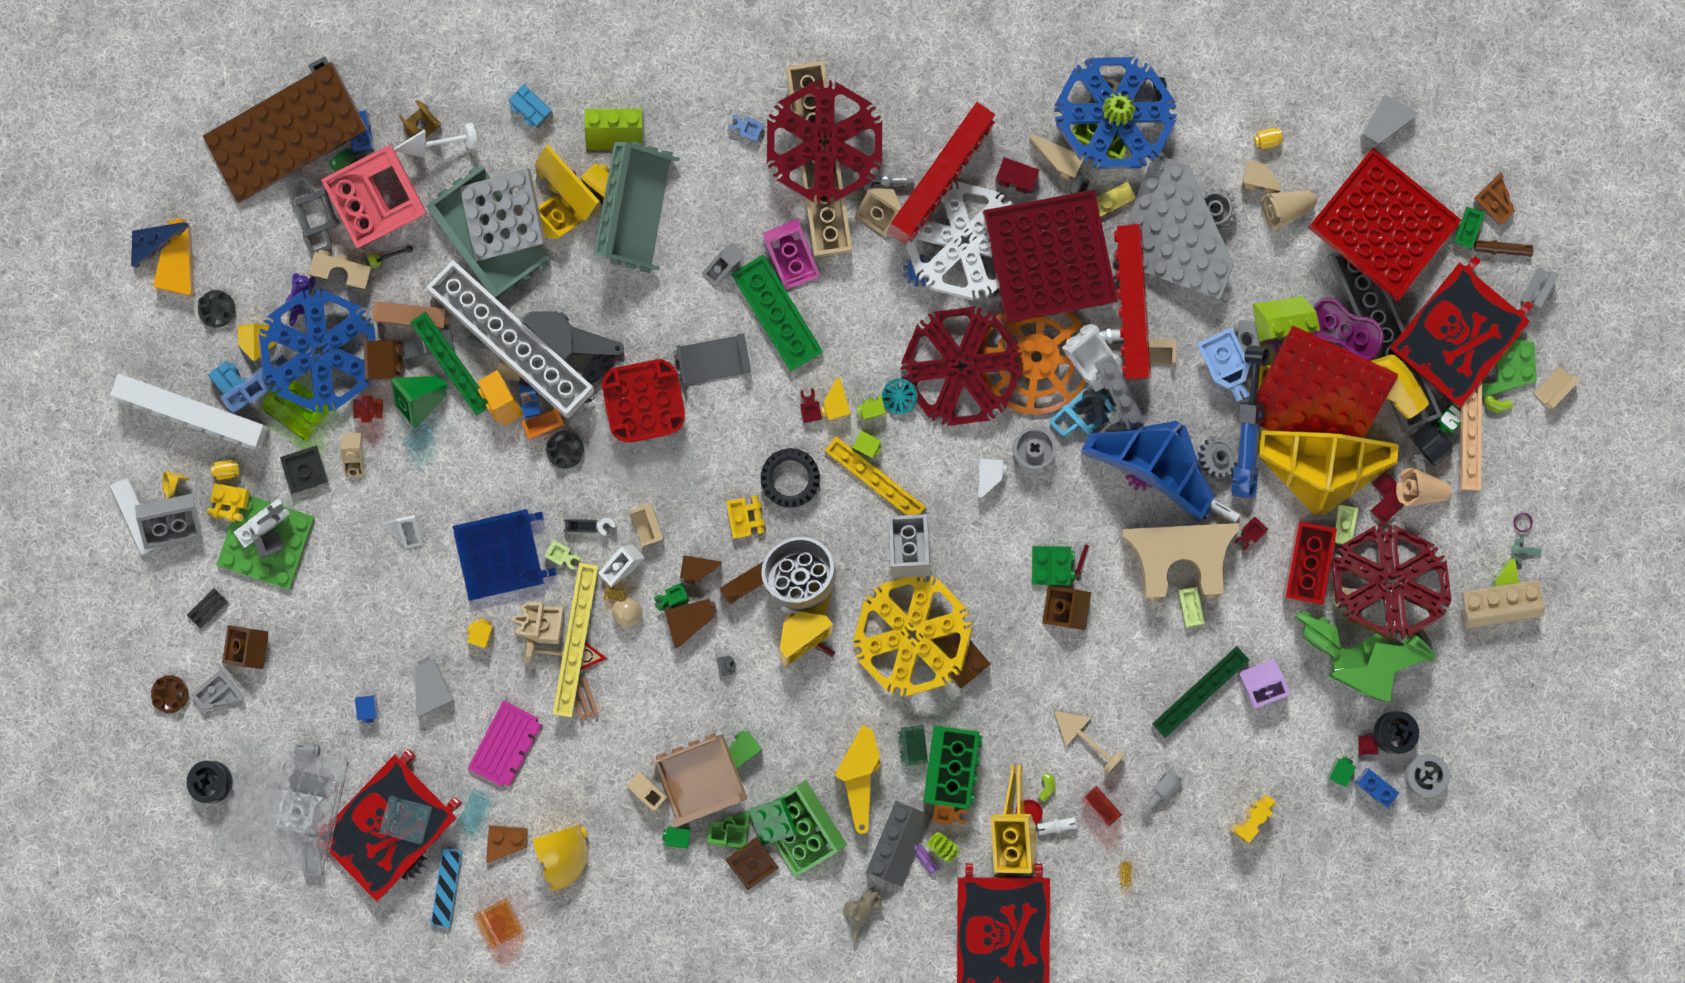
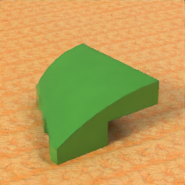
M746 810L744 813L709 823L707 845L735 849L743 847L747 843L749 811Z

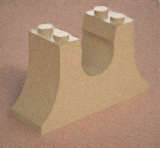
M1239 523L1122 529L1120 534L1121 539L1131 546L1138 558L1142 573L1143 598H1148V602L1161 601V597H1166L1168 588L1167 571L1170 565L1177 560L1188 561L1195 567L1198 575L1197 585L1200 595H1205L1206 599L1219 598V594H1224V555L1229 542L1240 529Z

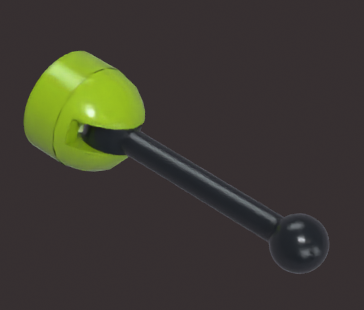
M408 245L405 249L380 256L378 253L367 254L371 269L377 268L381 265L383 259L405 252L411 253L413 247Z

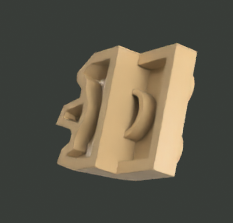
M528 602L520 606V610L524 614L514 615L511 620L513 624L521 626L516 629L515 634L538 643L560 644L565 611L563 607L544 606L543 602Z

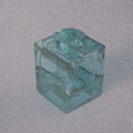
M424 423L423 426L419 425L417 428L412 429L403 441L416 453L420 454L434 438L431 434L433 430ZM418 432H423L425 439L418 443L415 440V436Z

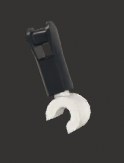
M610 517L603 518L600 522L592 519H564L566 525L563 531L597 533V530H599L602 535L607 536L608 530L604 527L605 523H608L611 527H617V523ZM573 522H578V529H573Z

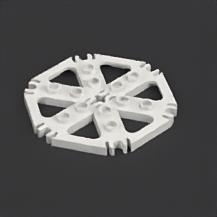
M953 182L951 185L952 190H949L944 197L940 196L942 197L940 201L943 202L950 226L927 221L923 227L919 226L918 235L913 242L908 241L906 246L915 275L917 276L922 272L918 280L920 281L924 277L929 279L926 287H930V290L969 300L974 299L972 293H974L975 299L978 300V292L982 291L985 293V297H988L989 290L991 295L998 290L997 280L987 278L981 256L992 258L982 211L1008 206L1012 202L1009 201L1007 204H1002L1001 201L1004 199V195H1000V192L961 182L956 184ZM965 193L983 196L988 199V205L971 221H969L962 198ZM970 236L968 241L969 244L964 243L960 246L962 242L961 238L963 237L965 239ZM922 240L945 247L930 262L923 263L919 258L915 242ZM959 260H961L968 283L964 288L949 285L942 281V277Z

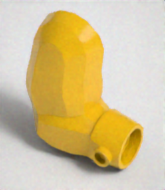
M1395 355L1371 360V362L1398 374V378L1385 400L1388 399L1394 402L1395 408L1406 419L1417 415L1429 405L1428 399L1413 374Z

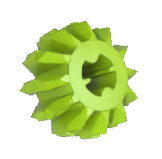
M1121 92L1118 93V96L1112 93L1110 98L1105 99L1102 107L1104 119L1110 118L1109 123L1114 121L1117 126L1120 122L1126 125L1128 120L1131 121L1133 119V113H1135L1133 100H1128V94L1123 97Z
M935 832L926 844L933 853L946 863H951L960 851L956 844L940 832Z

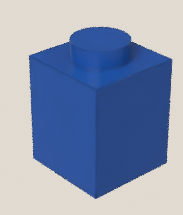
M376 695L355 697L357 720H362V723L365 724L373 723L375 718H379Z

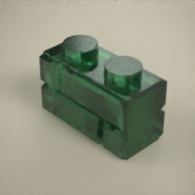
M924 724L901 727V731L897 732L899 743H903V750L900 751L901 762H905V766L927 764L928 757Z

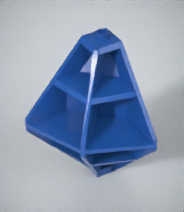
M1178 421L1115 432L1091 433L1081 449V453L1087 457L1126 470L1160 490L1198 522H1201L1203 518L1206 520L1212 511L1209 507L1215 496L1202 475L1187 428Z

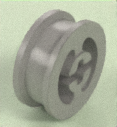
M1421 754L1414 757L1405 769L1407 786L1412 792L1420 796L1432 797L1442 793L1450 780V771L1445 761L1432 754ZM1426 761L1434 763L1440 771L1438 783L1436 781L1438 777L1437 772L1431 773L1429 775L1430 779L1420 781L1423 784H1430V789L1421 788L1416 783L1414 776L1416 768H1418V779H1422L1426 775L1425 771L1431 772L1434 770L1433 767H1425L1424 763Z

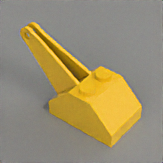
M831 592L827 599L819 606L800 611L795 615L792 613L784 619L779 659L785 667H788L832 634L833 624L827 617Z
M864 724L860 727L834 776L845 781L855 829L860 834L866 833L869 829L871 773L873 770L877 772L882 763L879 760L880 754L873 729ZM861 824L865 826L863 830L859 828Z
M1012 765L1003 814H992L990 817L994 873H1032L1035 868L1037 848L1036 826L1031 814H1025L1022 765H1018L1017 814H1013L1016 765Z

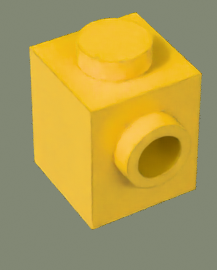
M480 618L479 621L474 620L473 624L470 623L466 633L469 634L467 642L487 648L494 626L490 625L491 621Z

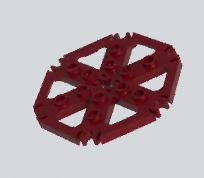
M819 80L818 89H816V81L778 101L777 104H780L783 108L781 109L778 105L774 106V109L779 112L777 116L769 114V118L775 120V122L767 119V164L775 161L769 164L768 168L776 167L778 169L777 173L773 174V177L777 178L781 174L782 176L776 179L779 183L813 203L814 197L817 195L818 204H820L822 196L827 197V202L830 204L832 195L834 198L833 203L871 183L872 180H869L866 177L867 175L871 179H875L876 176L871 174L870 171L873 168L881 169L874 162L882 165L883 120L875 123L881 119V116L873 117L871 115L876 110L875 106L869 110L867 109L873 105L872 102L836 81L835 88L832 89L833 83L831 80H829L827 88L822 87V80ZM808 94L814 95L816 99L815 124L794 113L790 108L791 104ZM837 95H844L859 105L860 109L857 113L834 125L835 97ZM778 128H782L804 142L783 154H777L775 152V131ZM868 129L873 130L875 133L874 153L870 156L865 155L845 142ZM824 132H826L827 140L830 141V144L828 143L825 147V152L823 145L819 143L824 137ZM815 159L813 188L806 189L790 179L792 171ZM834 160L858 173V180L843 189H836L834 187Z
M977 306L934 311L933 313L937 319L932 314H928L931 319L930 323L926 324L923 319L920 320V324L924 329L917 323L901 361V364H908V366H902L900 370L908 371V376L902 378L910 379V382L915 386L918 394L917 403L929 419L931 414L935 413L932 421H936L937 416H942V425L946 424L947 418H949L947 426L991 421L987 413H989L992 419H995L993 410L998 409L1003 413L1004 410L1000 403L1007 409L1023 371V368H1015L1016 366L1024 365L1023 362L1018 363L1015 360L1016 356L1022 355V352H1013L1021 348L995 313L992 319L989 320L992 312L988 311L987 315L983 317L981 315V307L977 309L976 314L975 309ZM967 316L970 319L960 346L945 328L944 320L946 318ZM988 329H997L1006 341L1007 349L1002 352L978 354ZM927 336L944 359L917 362L914 359V352L920 338ZM960 361H963V364H972V366L964 368L963 372H961V369L952 368V366L959 365ZM1009 371L1011 379L1005 393L1002 396H997L981 376V373ZM946 378L936 403L933 405L929 404L918 390V383L924 380ZM964 386L981 408L980 413L977 415L960 417L954 412Z
M1375 525L1338 548L1336 553L1342 558L1334 556L1331 563L1336 604L1340 602L1338 609L1342 607L1348 609L1344 613V617H1348L1347 620L1386 639L1390 637L1391 640H1394L1395 633L1401 635V640H1404L1407 634L1408 639L1442 619L1447 610L1441 607H1449L1452 601L1447 560L1442 562L1445 557L1444 555L1440 557L1435 556L1439 548L1434 547L1435 544L1396 525L1394 527L1388 525L1387 531H1383L1382 525H1379L1376 531ZM1403 540L1419 548L1421 553L1400 564L1397 541ZM1366 541H1374L1377 547L1379 564L1353 552V549ZM1430 571H1436L1439 574L1441 592L1437 593L1414 582V580ZM1349 572L1369 583L1346 595L1342 590L1341 573ZM1389 579H1390V580H1395V579H1397V580L1395 581L1394 585H1393L1392 583L1386 584ZM1383 599L1386 624L1378 626L1364 619L1361 616V611ZM1404 600L1425 609L1429 613V617L1414 626L1408 625Z

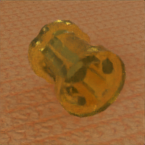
M607 584L603 600L609 599L623 602L626 589L610 587Z

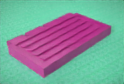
M503 700L468 769L500 786L503 783L511 786L517 774L510 770L513 768L519 771L526 758L519 753L523 751L528 754L534 742V739L528 736L532 734L537 737L542 724L536 721V716Z

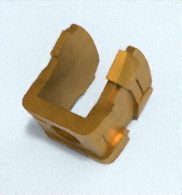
M416 100L415 102L420 108L407 120L401 114L399 118L406 126L403 130L410 138L425 130L426 139L441 126V122L432 115L424 103ZM420 119H424L427 122V127L423 130L418 129L416 126L417 121Z

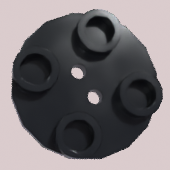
M1092 389L1085 390L1082 400L1074 404V407L1080 408L1075 413L1077 415L1087 414L1085 419L1090 420L1096 426L1108 422V417L1103 407L1105 405L1103 396L1101 394L1097 395Z

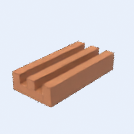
M587 678L579 679L577 689L586 714H582L576 695L574 704L581 720L598 714V710ZM582 682L584 683L585 689L587 691L593 709L592 712L589 711L586 699L584 697L580 683Z

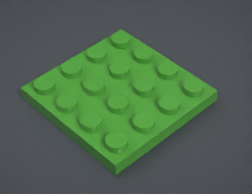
M249 495L247 509H239V513L243 514V520L230 523L216 565L290 590L314 517L283 507V509L289 510L290 515L262 537L275 532L279 533L285 550L265 558H260L254 542L244 548L234 534V531L272 503Z

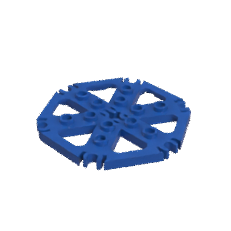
M1134 57L1086 59L1084 61L1086 69L1081 68L1079 64L1076 66V69L1074 67L1054 105V112L1062 114L1060 117H1055V125L1079 160L1085 154L1083 163H1086L1088 159L1094 161L1093 168L1097 166L1098 162H1100L1098 169L1142 168V166L1145 167L1147 165L1146 157L1150 158L1152 162L1158 158L1176 122L1174 119H1176L1177 114L1169 112V110L1176 108V104H1174L1176 101L1151 66L1147 72L1145 71L1148 66L1147 63L1142 68L1137 66L1138 58L1134 60L1133 64H1131V61ZM1120 65L1126 70L1115 93L1100 73L1099 69L1102 66ZM1148 79L1152 81L1161 94L1162 98L1158 102H1134L1135 113H1133V119L1131 121L1128 120L1126 125L1120 122L1117 126L1114 121L1109 123L1110 118L1104 119L1102 107L1105 99L1110 98L1112 93L1118 96V93L1121 92L1123 97L1128 94V100H1133L1141 83ZM1081 81L1096 103H1070L1068 95L1075 82ZM1162 122L1164 129L1158 141L1151 144L1146 140L1135 123ZM1071 124H1099L1087 145L1080 144L1070 129ZM1116 133L1132 154L1130 159H1109L1106 152Z
M315 289L314 297L309 295V290L304 292L306 298L303 297V291L299 292L266 316L273 320V322L264 320L263 322L269 325V329L259 330L260 333L266 334V337L258 334L263 379L271 375L270 378L266 379L265 383L274 381L275 387L271 391L274 392L280 388V391L275 395L313 412H317L316 404L318 405V412H322L324 404L328 406V411H332L333 405L331 403L334 404V410H337L370 385L364 381V359L338 348L359 333H365L367 341L376 340L374 322L366 327V324L370 323L372 319L368 318L366 321L362 319V314L366 312L365 310L356 313L362 308L361 306L324 289H321V297L319 296V289ZM331 301L348 309L349 316L327 332L324 304ZM297 304L302 305L304 308L306 334L281 322V316ZM276 342L299 353L279 368H273L270 364L269 344ZM324 345H327L321 351L322 355L316 354L311 357V355L316 350L315 346L323 347ZM331 367L357 380V384L340 397L336 396L333 392ZM310 369L313 398L307 400L291 393L289 385Z

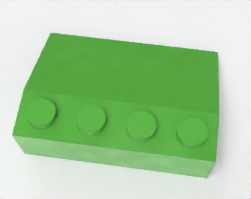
M807 780L774 799L784 798L798 832L794 836L773 842L795 878L847 846V843Z

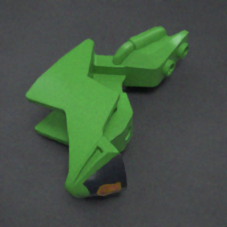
M1301 611V614H1295V617L1305 624L1301 632L1302 638L1321 652L1323 651L1330 656L1333 671L1328 676L1382 702H1389L1391 700L1395 672L1419 662H1434L1436 657L1431 639L1425 629L1408 639L1406 637L1403 644L1396 638L1391 640L1390 637L1386 639L1378 634H1374L1356 646L1345 649L1341 648L1337 627L1331 625L1330 620L1322 617L1319 620L1312 618L1313 614Z

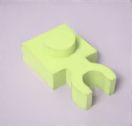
M555 540L551 542L544 554V557L560 566L563 562H566L567 567L570 569H575L570 564L571 559L575 558L580 561L577 555L568 554L570 551L568 547Z

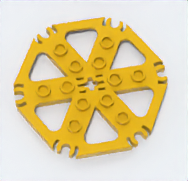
M926 576L904 577L877 585L881 588L882 592L874 587L873 590L877 594L876 597L866 596L871 601V604L866 599L863 601L853 639L854 643L857 641H861V643H856L853 647H861L862 652L857 654L856 657L863 659L857 661L887 692L895 694L896 689L899 687L901 689L900 696L908 697L947 686L949 684L945 682L944 678L952 683L953 680L950 678V673L954 672L958 676L960 674L955 667H958L960 671L963 670L974 628L966 629V626H972L973 622L966 623L964 619L971 614L970 612L961 613L964 610H968V608L939 578L931 576L929 582L925 581ZM910 584L913 586L914 592L907 615L889 596V593L892 589ZM935 592H940L953 605V611L950 614L928 620ZM871 611H876L894 629L871 637H867L864 634L867 618ZM908 630L917 631L915 635L918 640L914 638L909 639L911 635ZM959 633L961 640L957 655L953 659H950L932 641L933 639ZM898 650L892 675L886 678L873 666L872 658ZM919 655L931 667L936 676L932 681L913 685L911 681Z

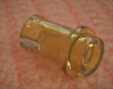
M1128 861L1120 862L1118 866L1120 868L1119 885L1131 886V868L1133 866Z

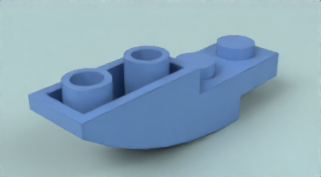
M281 354L272 360L270 364L273 368H279L287 360ZM262 368L251 374V377L222 395L220 398L229 412L234 413L275 386L274 381L265 383L266 379L270 378L271 375L263 379Z

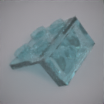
M389 796L379 833L422 844L432 807Z

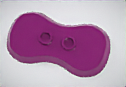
M1322 298L1315 304L1314 309L1317 312L1320 331L1313 332V335L1330 343H1336L1345 350L1369 361L1376 357L1383 342V331L1374 319L1358 317L1349 313L1340 302L1333 298Z

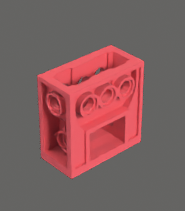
M388 145L321 179L357 249L427 214L392 145ZM393 166L410 200L390 210L373 176ZM345 184L351 186V192L347 195L342 190ZM354 201L360 203V209L357 212L353 211L351 207ZM363 218L369 221L367 229L362 228L360 225V221Z

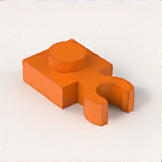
M935 804L933 822L952 825L954 819L960 824H965L966 821L960 820L959 815L968 811L965 809L954 811V807Z

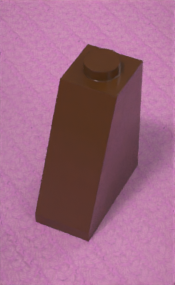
M710 598L665 611L675 648L684 644L715 617L714 613L717 612L714 601L711 602Z

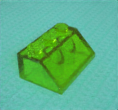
M296 380L290 383L289 391L307 400L313 398V392ZM280 388L274 392L270 391L260 409L306 442L318 431L331 413V411H328L326 404L322 406V412H318V405L316 404L317 412H313L275 395L280 391Z

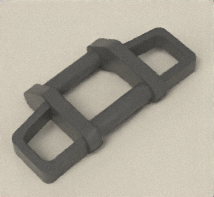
M305 176L287 182L286 186L292 199L291 203L296 209L303 229L302 234L306 238L310 253L314 254V252L318 253L319 250L326 251L331 249L332 243L329 229L340 225V221L335 216L327 190L324 188L315 192L309 179ZM305 181L311 194L296 199L292 185ZM321 198L329 222L310 228L302 204ZM325 231L327 245L314 250L309 236Z

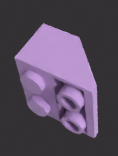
M1275 659L1238 672L1253 709L1291 695Z

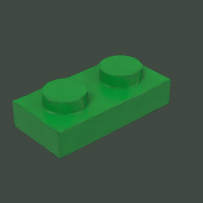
M1465 207L1453 243L1471 250L1485 213Z

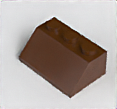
M954 633L933 639L932 641L950 659H953L957 655L961 636L959 633ZM970 640L963 670L960 671L958 667H955L960 674L958 676L951 672L950 677L962 688L991 664Z

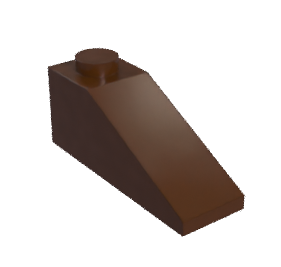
M763 562L719 588L729 605L764 584L761 575Z

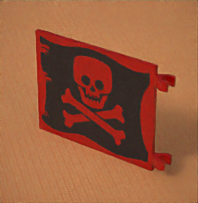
M1476 256L1471 258L1466 266L1461 262L1455 266L1389 348L1459 408H1461L1530 322L1525 315L1534 306L1527 301L1521 305L1519 310L1515 309L1476 276L1472 271L1481 261Z
M408 749L402 754L400 759L394 754L318 834V836H321V845L376 902L393 887L457 819L453 812L463 804L458 798L453 797L445 806L407 767V764L416 757Z
M965 863V877H957V983H1049L1050 877H1043L1042 863H1035L1034 877H973V863Z

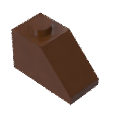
M683 555L680 578L684 579L683 583L695 584V581H701L722 565V561Z

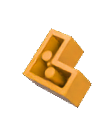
M498 370L477 381L481 387L478 391L483 399L486 398L489 402L486 406L496 422L500 421L503 426H506L523 416V412Z

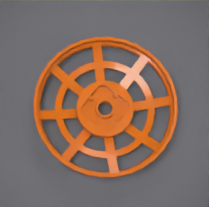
M1001 311L997 317L1005 323L1004 314ZM1072 312L1064 313L1074 322L1066 329L1056 321L1045 318V316L1006 324L1008 326L1007 331L1010 334L1013 333L1019 340L1018 345L1021 349H1016L1013 352H1022V355L1016 356L1015 360L1018 363L1023 362L1024 365L1016 366V369L1023 368L1021 375L1030 379L1029 390H1025L1016 385L1014 390L1028 396L1026 407L1009 402L1008 408L1025 414L1051 413L1062 409L1065 404L1068 405L1082 392L1087 384L1084 379L1071 395L1064 387L1072 377L1075 366L1068 357L1060 356L1057 347L1065 339H1070V335L1076 330H1081L1084 327L1082 322ZM1037 323L1036 334L1025 336L1019 329L1022 325ZM1044 324L1053 326L1061 333L1054 339L1043 335ZM989 328L980 347L979 354L1005 351L1006 349H1003L1006 341L1001 337L997 348L986 347L989 335L993 328ZM1038 351L1041 353L1042 359L1040 362L1032 361L1031 354ZM1058 364L1070 365L1067 374L1060 381L1054 373ZM999 371L1003 379L993 386L988 374L981 373L997 396H1002L998 391L1009 384L1011 374L1007 375L1005 371ZM1048 377L1054 385L1050 389L1036 391L1038 380ZM1058 391L1064 398V401L1054 406L1041 409L1034 408L1035 397L1048 396Z

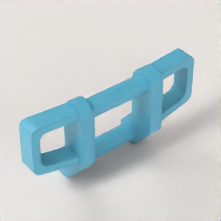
M1088 383L1082 392L1068 405L1065 404L1050 420L1051 426L1062 437H1067L1078 427L1089 437L1099 427L1093 423L1087 426L1073 411L1076 408L1074 404L1082 400L1083 392L1090 389ZM1097 391V395L1101 394L1105 400L1106 415L1114 411V406L1108 400L1110 398L1109 394L1107 393L1104 396L1100 391ZM1064 413L1075 422L1066 431H1062L1055 424Z

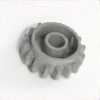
M1214 188L1211 189L1210 193L1204 191L1205 202L1219 230H1222V225L1228 228V221H1235L1232 215L1238 214L1234 211V208H1237L1238 205L1232 203L1235 198L1233 196L1228 198L1230 192L1226 191L1223 194L1222 188H1219L1218 192ZM1221 205V211L1214 214L1212 212L1213 206Z
M1214 436L1211 439L1205 440V444L1199 446L1201 450L1197 452V455H1199L1197 462L1201 465L1200 470L1203 469L1205 471V475L1211 474L1212 478L1219 477L1220 479L1232 474L1231 471L1236 467L1234 464L1238 462L1235 459L1238 452L1233 451L1236 447L1235 445H1229L1230 439L1224 441L1223 436L1219 438Z

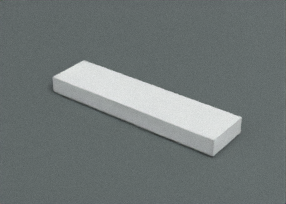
M129 478L110 485L141 555L160 548L159 546L144 549L135 512V506L140 505V502Z

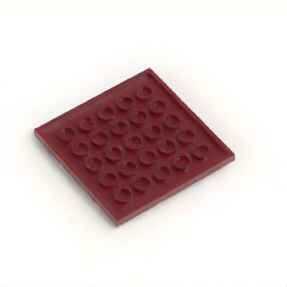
M1095 190L982 211L1006 324L1118 302Z

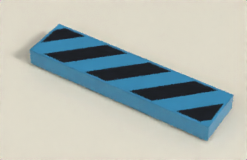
M442 849L430 925L450 928L462 851Z

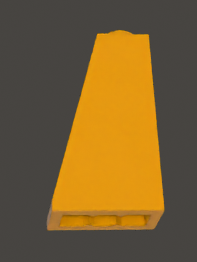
M175 218L174 221L168 220V225L181 222L186 223V220ZM190 225L180 236L175 235L172 237L170 243L161 250L153 283L154 288L191 297L194 296Z

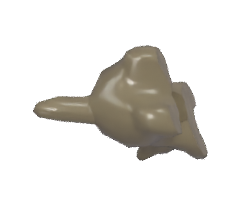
M873 888L866 890L862 894L860 901H849L843 908L844 915L848 917L855 927L852 934L853 942L855 943L857 942L861 926L865 923L872 910H884L881 896L877 891L874 892Z

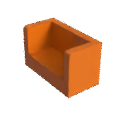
M556 408L521 422L530 441L565 426L563 418Z

